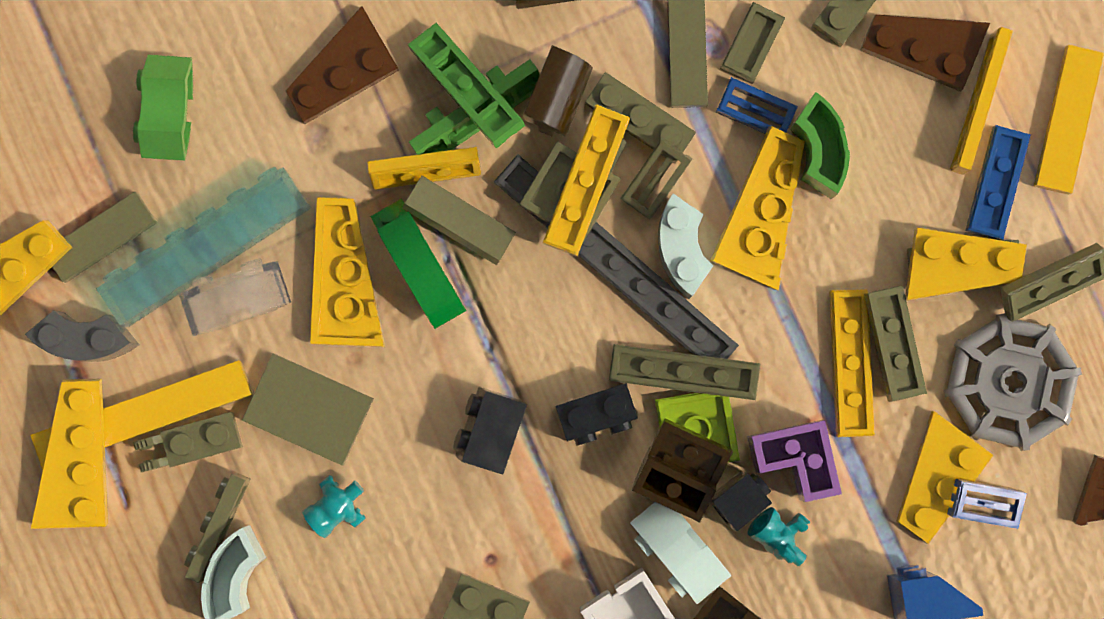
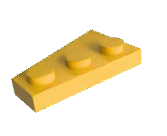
M916 228L914 230L905 292L906 301L1014 282L1023 277L1027 244Z
M931 411L927 423L929 425L917 454L918 459L912 478L909 479L896 520L926 544L931 542L949 517L947 515L949 507L953 508L954 504L951 501L952 493L956 494L957 487L954 486L955 479L975 482L994 456L935 411Z

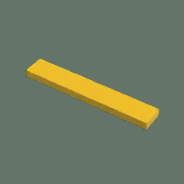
M241 360L104 408L105 448L253 395ZM52 427L30 435L42 470Z

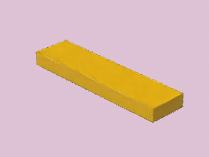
M1000 27L990 35L950 167L952 172L964 175L972 169L1013 30Z
M1070 44L1065 47L1034 187L1067 195L1073 193L1103 61V52Z
M595 105L543 244L576 257L578 256L630 117Z
M868 289L829 291L836 437L875 436L870 326L864 294L868 293Z

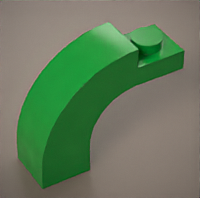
M401 198L370 217L413 295L434 329L464 313L466 309L409 211L407 212L402 209L405 203Z

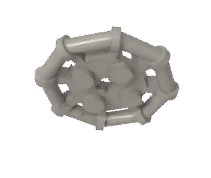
M1004 313L996 315L995 320L963 340L958 339L954 344L956 351L948 388L944 390L945 397L950 398L971 432L970 437L976 441L980 438L1018 447L1020 451L1030 450L1032 444L1059 427L1069 425L1072 421L1070 413L1078 376L1082 375L1081 367L1077 368L1055 333V327L1050 324L1043 326L1022 320L1011 322ZM1012 333L1036 340L1032 348L1013 344ZM995 336H999L1001 346L990 351L987 355H984L977 349ZM1046 347L1060 367L1059 370L1052 371L1043 361L1041 352ZM969 358L979 363L974 385H964ZM1012 372L1018 373L1017 379L1023 381L1022 388H1015L1014 393L1010 392L1008 385L1005 384V377H1010ZM1062 379L1057 405L1049 402L1054 380ZM977 394L979 402L987 410L981 418H979L965 395ZM1042 409L1048 413L1049 417L1029 429L1026 419L1031 417L1030 415ZM996 416L1015 420V432L991 425Z

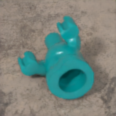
M329 475L319 483L323 497L302 512L310 527L319 536L326 538L342 521L357 527L366 519L365 515H361L359 508H354L353 503L364 490L355 480L344 490L338 488L339 484L334 482L333 477Z
M770 507L753 520L748 528L747 535L753 540L760 542L767 552L774 554L776 559H784L788 563L793 562L796 566H800L806 560L807 555L795 545V535L798 531L805 532L810 521L801 513H798L785 525L781 521L780 514L776 509Z

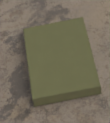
M272 353L242 421L343 466L374 398Z

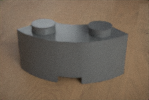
M53 310L25 334L35 345L52 355L86 362L114 359L140 345L117 317L107 314L93 322L80 323L64 312Z

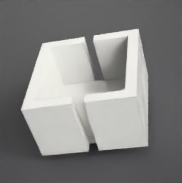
M642 567L615 584L614 587L617 591L615 594L611 595L607 589L580 607V612L585 619H675Z

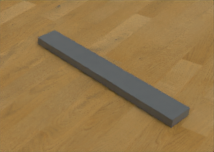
M517 154L496 178L494 183L520 205L539 172ZM527 211L548 229L550 223ZM597 222L594 224L584 243H582L578 256L692 355L728 359L739 345Z

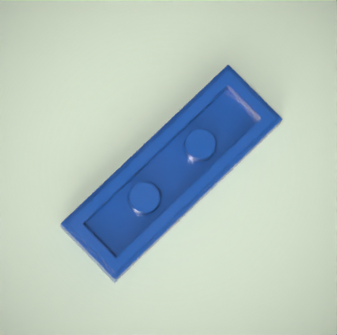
M998 125L993 126L965 231L996 240L1004 239L1031 134Z

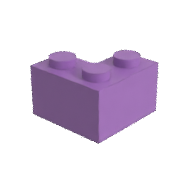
M825 420L747 436L755 472L765 473L792 467L800 501L809 502L842 494Z

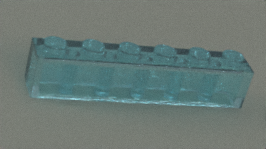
M276 167L268 169L257 178L259 183L246 190L245 187L234 191L226 198L227 204L217 210L211 207L203 211L195 218L197 223L187 230L183 227L174 230L164 238L167 242L156 250L150 247L134 257L136 263L124 271L120 267L104 276L103 281L105 283L96 289L119 325L130 327L311 209L312 207L289 172L284 167L279 170Z

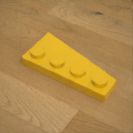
M773 126L768 127L710 261L774 290H779L782 259L784 260L787 246L785 244L789 223H791L793 212L791 207L794 190L797 188L805 141Z
M317 197L310 344L385 347L356 202L351 198Z
M42 220L0 244V316L73 248L49 220Z
M64 379L60 386L31 529L106 527L108 524L102 379Z

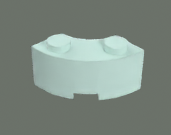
M672 194L659 223V253L663 268L671 282L683 295L690 299L713 265L703 256L698 243V226L704 214L675 194Z
M654 502L630 522L639 533L634 539L647 556H650L653 552L673 574L668 581L681 597L688 593L698 604L732 576L680 513Z
M250 525L239 529L229 536L210 559L201 589V603L205 619H231L250 608L246 594L248 579L254 568L266 559Z

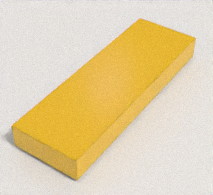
M477 147L367 161L368 173L375 190L417 184L421 176L436 182L481 175Z

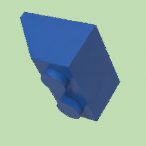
M919 565L897 567V574L887 575L894 619H966L984 616L982 607L938 575L926 571V568H919Z

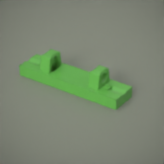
M437 22L408 44L412 53L495 148H498L510 136L525 126L522 118ZM490 102H492L488 107H486L484 110H482L479 114L477 113V112L480 111L483 107H485L487 104H489Z
M529 59L506 76L498 66L486 72V76L490 80L491 85L514 108L532 96L540 73L531 59ZM490 102L489 104H487L485 107H483V108H482L480 111H478L477 113L479 114L482 110H484L486 107H488L492 102ZM435 107L425 114L432 126L410 140L409 143L417 155L453 150L480 130L460 107L444 117L438 107Z

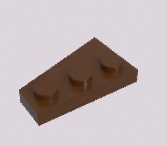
M361 6L285 91L304 124H307L398 72L399 69L363 6Z
M875 15L860 51L961 92L965 87L990 23Z

